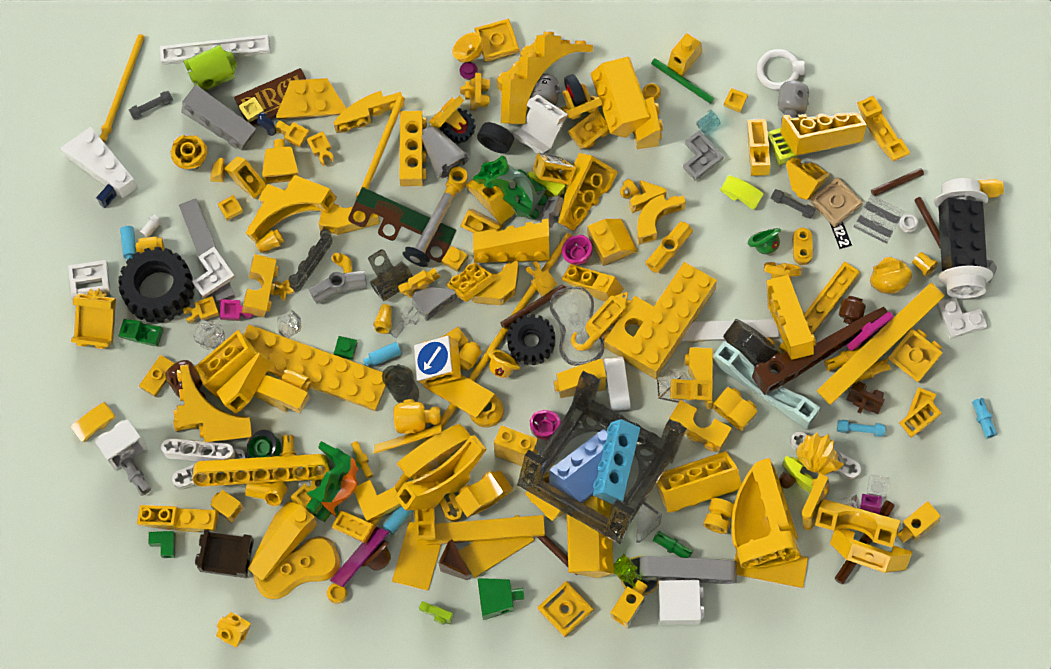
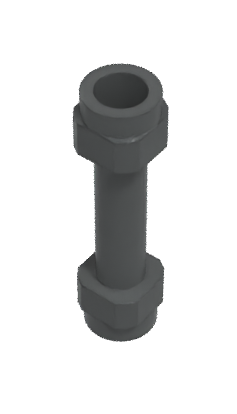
M164 91L160 93V97L139 107L135 105L128 110L133 119L142 116L141 113L162 103L166 105L173 101V98L169 91Z
M775 189L770 198L778 204L782 202L802 212V216L809 219L812 218L816 210L809 204L805 206L785 196L781 190Z

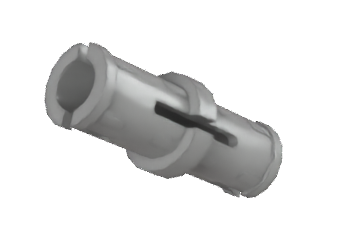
M131 457L123 460L121 466L127 472L129 481L133 482L139 494L143 496L149 493L151 487L143 477L142 470L139 471Z

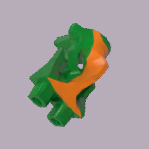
M321 441L318 448L334 462L335 467L329 472L326 471L319 487L307 492L311 500L306 508L313 512L316 518L326 522L330 515L335 517L338 515V505L348 499L358 485L356 473L361 465L340 449H335Z

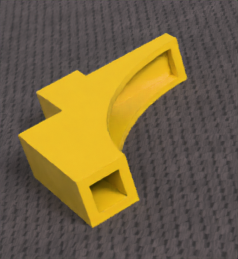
M296 175L288 183L286 190L267 184L258 199L262 206L258 209L245 234L253 242L257 243L276 224L294 214L305 211L328 213L337 197L330 188Z
M189 364L181 365L180 370H177L178 382L182 381L183 389H179L180 401H184V404L177 405V409L173 410L174 420L178 421L179 426L203 423V426H199L200 438H204L205 442L252 437L250 416L229 414L210 404L196 388L190 374Z
M470 436L465 444L441 466L425 476L413 481L404 482L394 497L406 511L436 508L446 493L459 492L471 479L469 474L486 452V447L476 436Z

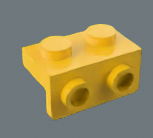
M598 110L589 113L567 131L579 149L591 148L596 144L595 140L598 137L603 138L610 133L606 120Z

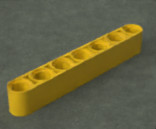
M324 454L199 461L193 466V483L204 487L323 479L326 471H330L329 459Z

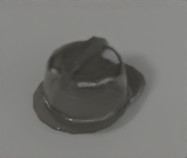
M400 364L386 367L382 373V380L393 398L398 403H403L407 399L418 402L419 389L414 381L412 370Z

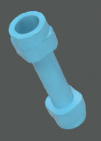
M838 420L837 431L841 433H847V431L874 433V436L880 437L885 435V425L875 423V426L848 423V420Z

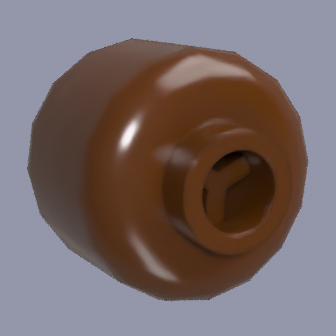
M848 296V298L842 300L839 316L844 319L843 323L851 324L864 317L866 305L863 303V299Z

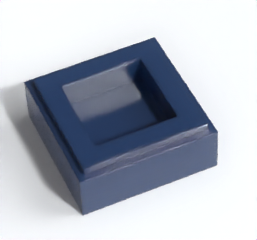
M107 184L96 198L99 204L106 208L117 194L114 188Z

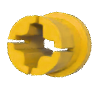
M920 252L912 262L923 272L922 274L925 277L929 276L938 265L935 259L932 260L923 252Z

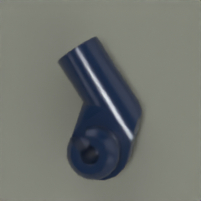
M259 113L257 116L258 124L267 130L268 135H275L276 128L274 122L267 118L268 115L266 113Z

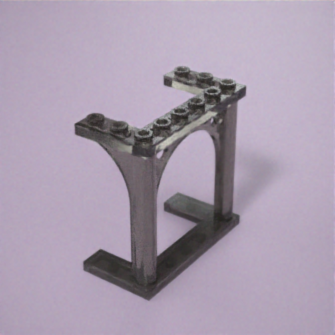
M583 371L578 380L572 405L539 454L528 450L525 454L517 486L621 545L630 523L669 462L672 464L676 459L687 428L681 423L669 419L661 438L657 434L647 431L639 424L624 418L623 415L613 412L603 404L597 403L595 397L601 380L595 375ZM589 417L595 420L596 425L590 426L586 418ZM622 419L640 427L637 440L638 445L635 448L639 473L635 484L624 501L616 500L609 518L543 481L566 445L572 439L588 432H600L602 429L607 431L611 422ZM642 449H647L653 454L649 456H644L640 453V451ZM643 461L648 462V466L644 465Z

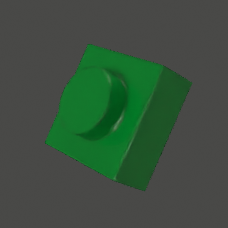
M338 336L334 355L353 360L358 343L357 340Z

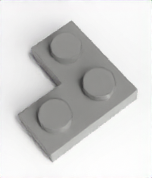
M700 130L685 141V145L696 156L683 165V169L694 181L724 158Z

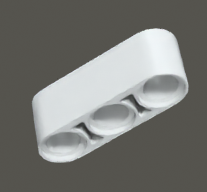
M623 356L604 358L611 412L630 410Z

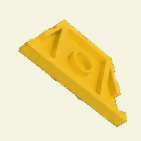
M328 78L292 80L285 92L276 119L340 115L346 107Z

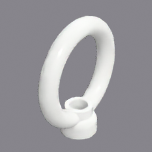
M775 49L765 53L759 59L756 67L759 81L765 87L772 90H780L781 85L784 83L772 82L764 75V65L773 57H784L791 62L793 73L787 81H797L799 76L805 75L804 61H798L792 53L782 49Z

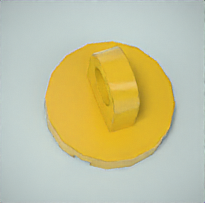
M775 262L764 263L763 271L772 274L771 279L789 275L792 281V276H801L802 268L789 263L776 265Z

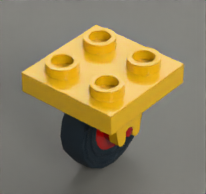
M574 74L564 78L566 90L562 92L566 106L559 109L568 114L567 118H571V120L582 116L581 113L586 111L588 113L594 112L599 109L598 106L603 105L600 97L589 95L586 85L580 84Z

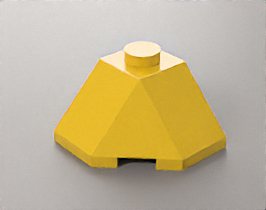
M793 157L786 163L791 189L801 199L808 200L814 196L831 175L817 164L809 162V164L801 163V159Z

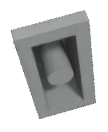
M427 287L417 290L413 294V297H411L412 305L427 321L456 300V293L453 289Z

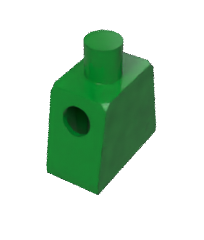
M477 579L483 620L514 611L513 601L524 600L523 588L511 589L509 579Z

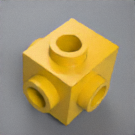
M230 612L225 618L221 617L219 620L216 637L237 648L246 639L251 623L239 615Z

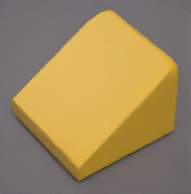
M219 158L213 163L210 176L211 182L224 181L226 172L224 168L226 164L223 158Z

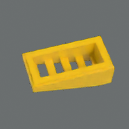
M928 398L902 419L899 424L912 438L941 416L942 413ZM928 407L934 415L930 416L924 408ZM920 411L927 417L926 421L918 414ZM914 416L922 423L920 426L912 419ZM907 421H910L916 428L914 431L906 424Z

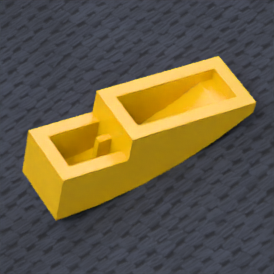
M766 119L747 120L751 176L769 175L770 157Z

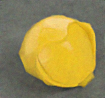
M886 257L878 265L873 266L870 284L880 293H898L907 287L912 278V272L903 263V260Z

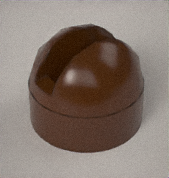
M782 472L779 477L781 487L785 489L793 486L796 481L785 472Z

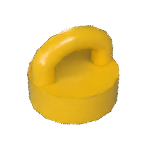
M626 179L620 189V195L625 199L639 194V189L631 179Z

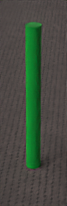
M656 58L652 60L651 64L709 104L714 101V97Z

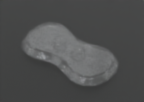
M568 287L555 292L550 300V311L560 327L561 339L559 350L563 360L572 366H580L600 359L604 353L602 337L585 351L576 350L571 345V336L574 332L577 333L575 340L578 344H584L590 337L585 328L594 311V299L590 292L582 287Z

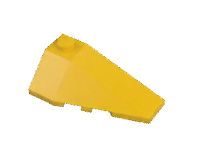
M579 153L573 166L576 167L571 185H567L558 223L572 231L588 215L589 209L599 202L598 199L601 195L608 192L618 171L594 156Z
M288 501L274 515L248 570L263 582L317 526L315 516L300 504Z

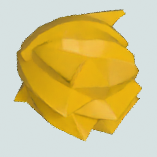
M818 432L813 436L806 434L803 443H800L796 449L798 460L811 472L827 475L832 471L839 470L844 464L838 460V454L834 450V441L830 440L829 434L820 437Z

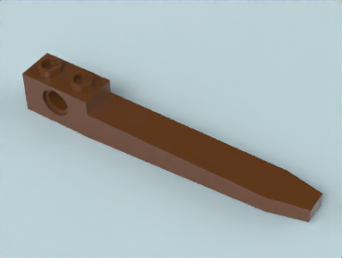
M885 307L877 309L822 339L814 346L813 355L791 360L787 351L782 354H775L770 358V361L766 363L761 362L754 367L753 380L764 395L774 391L850 343L862 332L861 328L869 322L872 324L888 311ZM771 370H776L778 374L772 373Z

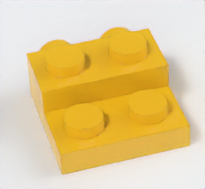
M919 328L916 331L911 329L888 357L891 362L918 383L943 355L941 351L943 347L934 340L930 343L925 339L927 335Z

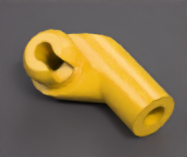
M337 252L332 255V261L342 267L344 273L353 272L352 262L348 256Z

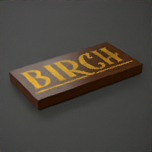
M299 68L239 94L234 99L239 108V105L255 97L264 113L268 115L267 118L272 120L276 118L290 81L306 80L302 69ZM257 119L250 122L254 127L259 125Z

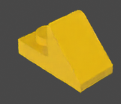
M640 180L639 187L642 195H634L629 200V208L632 213L643 209L650 200L663 194L666 199L667 191L663 187Z

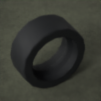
M486 122L482 125L477 135V140L491 151L507 153L514 142V136L503 126Z

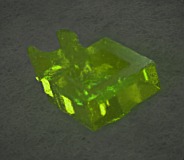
M623 554L613 564L614 573L623 582L627 581L631 586L635 587L633 584L634 578L637 577L642 580V577L635 572L638 567L627 555Z

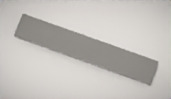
M197 199L179 204L197 253L200 256L212 247H215ZM230 282L213 292L217 303H220L221 299L229 300L235 297Z

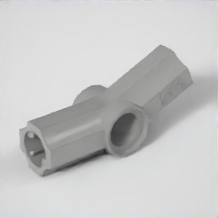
M365 271L350 273L333 272L327 279L310 287L308 290L313 300L318 304L334 294H342L347 290L367 288ZM337 280L342 281L340 285H333Z

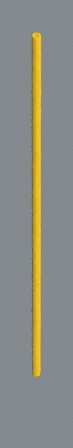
M565 234L550 256V260L546 262L541 271L551 270L562 253L564 243L568 238L572 237L571 234ZM531 284L511 315L526 307L536 292L533 284ZM510 326L505 329L501 328L468 378L475 382L490 360L488 353L498 348L507 335L508 329L510 330ZM451 403L441 417L440 424H442V429L457 408ZM404 472L394 486L397 491L409 479ZM382 517L370 523L376 528Z

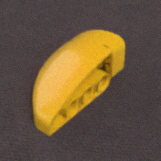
M770 458L760 460L752 466L742 482L732 512V540L742 568L771 567L792 562L801 557L797 544V532L775 467Z

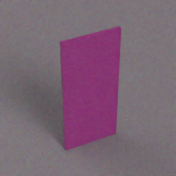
M376 527L366 544L361 543L330 581L344 587L390 532Z

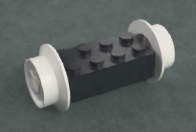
M952 179L942 184V194L938 195L934 200V204L939 210L942 272L939 274L938 280L942 284L947 285V294L950 297L960 299L975 298L986 293V283L993 278V272L987 269L983 208L988 203V196L980 191V184L974 179Z

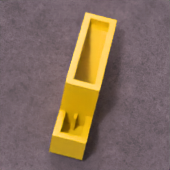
M268 375L264 376L254 394V397L284 412H287L289 408L299 414L310 398L308 392Z
M460 423L454 425L419 445L399 460L397 465L408 478L434 470L441 466L454 451L459 450L471 435Z

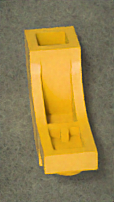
M662 194L653 198L644 206L637 224L638 245L657 239L655 225L661 217L685 210L686 201L684 195L680 197L672 196L665 200Z

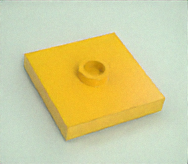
M509 18L474 28L475 33H478L483 40L482 55L485 62L520 52Z

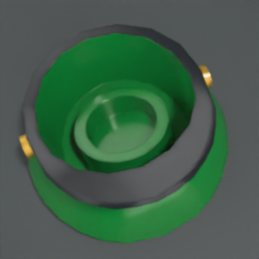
M259 430L248 439L246 450L248 458L275 457L280 455L281 443L271 431Z

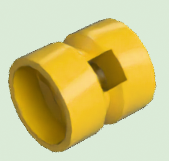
M712 498L708 508L710 513L706 514L703 526L713 532L727 534L731 523L728 519L732 518L734 504L723 499Z

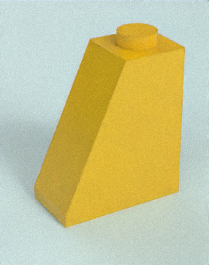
M603 359L556 373L557 380L553 381L555 392H559L560 398L606 390V373Z

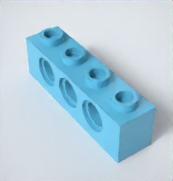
M622 419L610 423L607 428V439L602 449V459L598 465V476L593 485V496L611 504L623 501L640 427Z

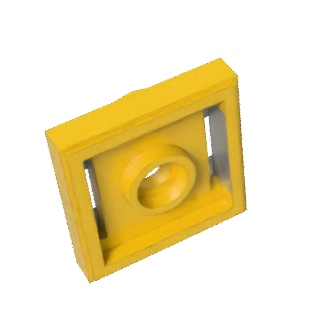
M567 581L537 607V610L564 638L594 611ZM559 594L560 597L551 604L550 602ZM563 606L569 607L567 613L562 612ZM578 615L580 616L577 620L570 624Z

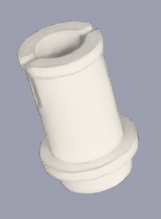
M154 214L152 217H149L150 220L139 231L146 238L150 237L158 226L161 227L162 220Z

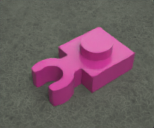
M221 299L220 320L239 321L240 316L251 319L253 315L242 313L243 306L240 305V300Z

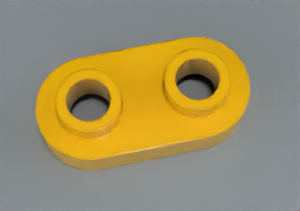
M802 227L795 230L793 234V259L799 265H807L813 256L812 233L809 229ZM804 234L806 238H801L800 235ZM800 252H805L807 255L802 256Z

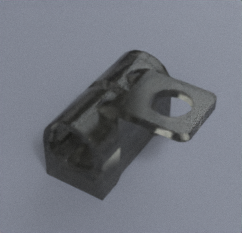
M380 249L368 257V261L377 276L370 281V284L383 302L400 292L398 286L408 282V279L413 277L408 266L402 261L393 266L384 249ZM383 256L384 262L381 265H375V259Z

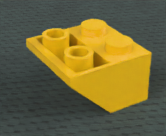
M654 97L645 100L651 118L634 131L637 149L659 146V139H662L661 131H663L662 120H659V104L655 103Z

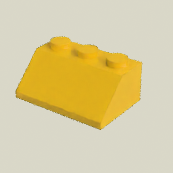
M237 330L195 367L199 372L203 385L219 399L217 391L258 352L245 336Z

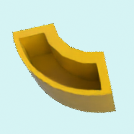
M489 471L483 475V479L470 486L466 485L459 490L460 494L455 497V500L467 517L488 509L514 490L501 471Z

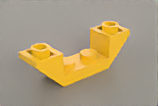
M845 528L837 529L833 532L830 545L846 560L884 573L906 570L912 551L894 545L891 552L853 540L855 532Z

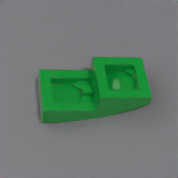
M123 319L118 336L129 341L158 347L164 329L161 326L147 325L137 320Z

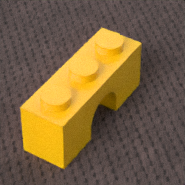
M254 254L248 278L257 280L262 288L258 290L247 289L242 313L264 318L266 311L270 312L272 301L269 300V295L274 293L275 283H272L273 277H277L279 266H275L277 259Z
M637 296L626 302L627 309L615 321L613 329L611 331L608 330L603 337V340H605L604 348L619 357L623 356L624 350L633 338V336L626 332L625 328L631 324L641 326L654 307Z
M680 400L669 418L668 425L677 433L682 432L686 434L687 438L693 442L704 444V447L709 451H717L719 453L732 428L715 418L710 426L706 428L698 427L693 420L697 414V408Z

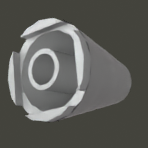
M428 126L422 131L423 135L421 138L438 179L440 177L442 179L448 177L452 168L458 167L461 163L465 165L468 162V155L438 127Z

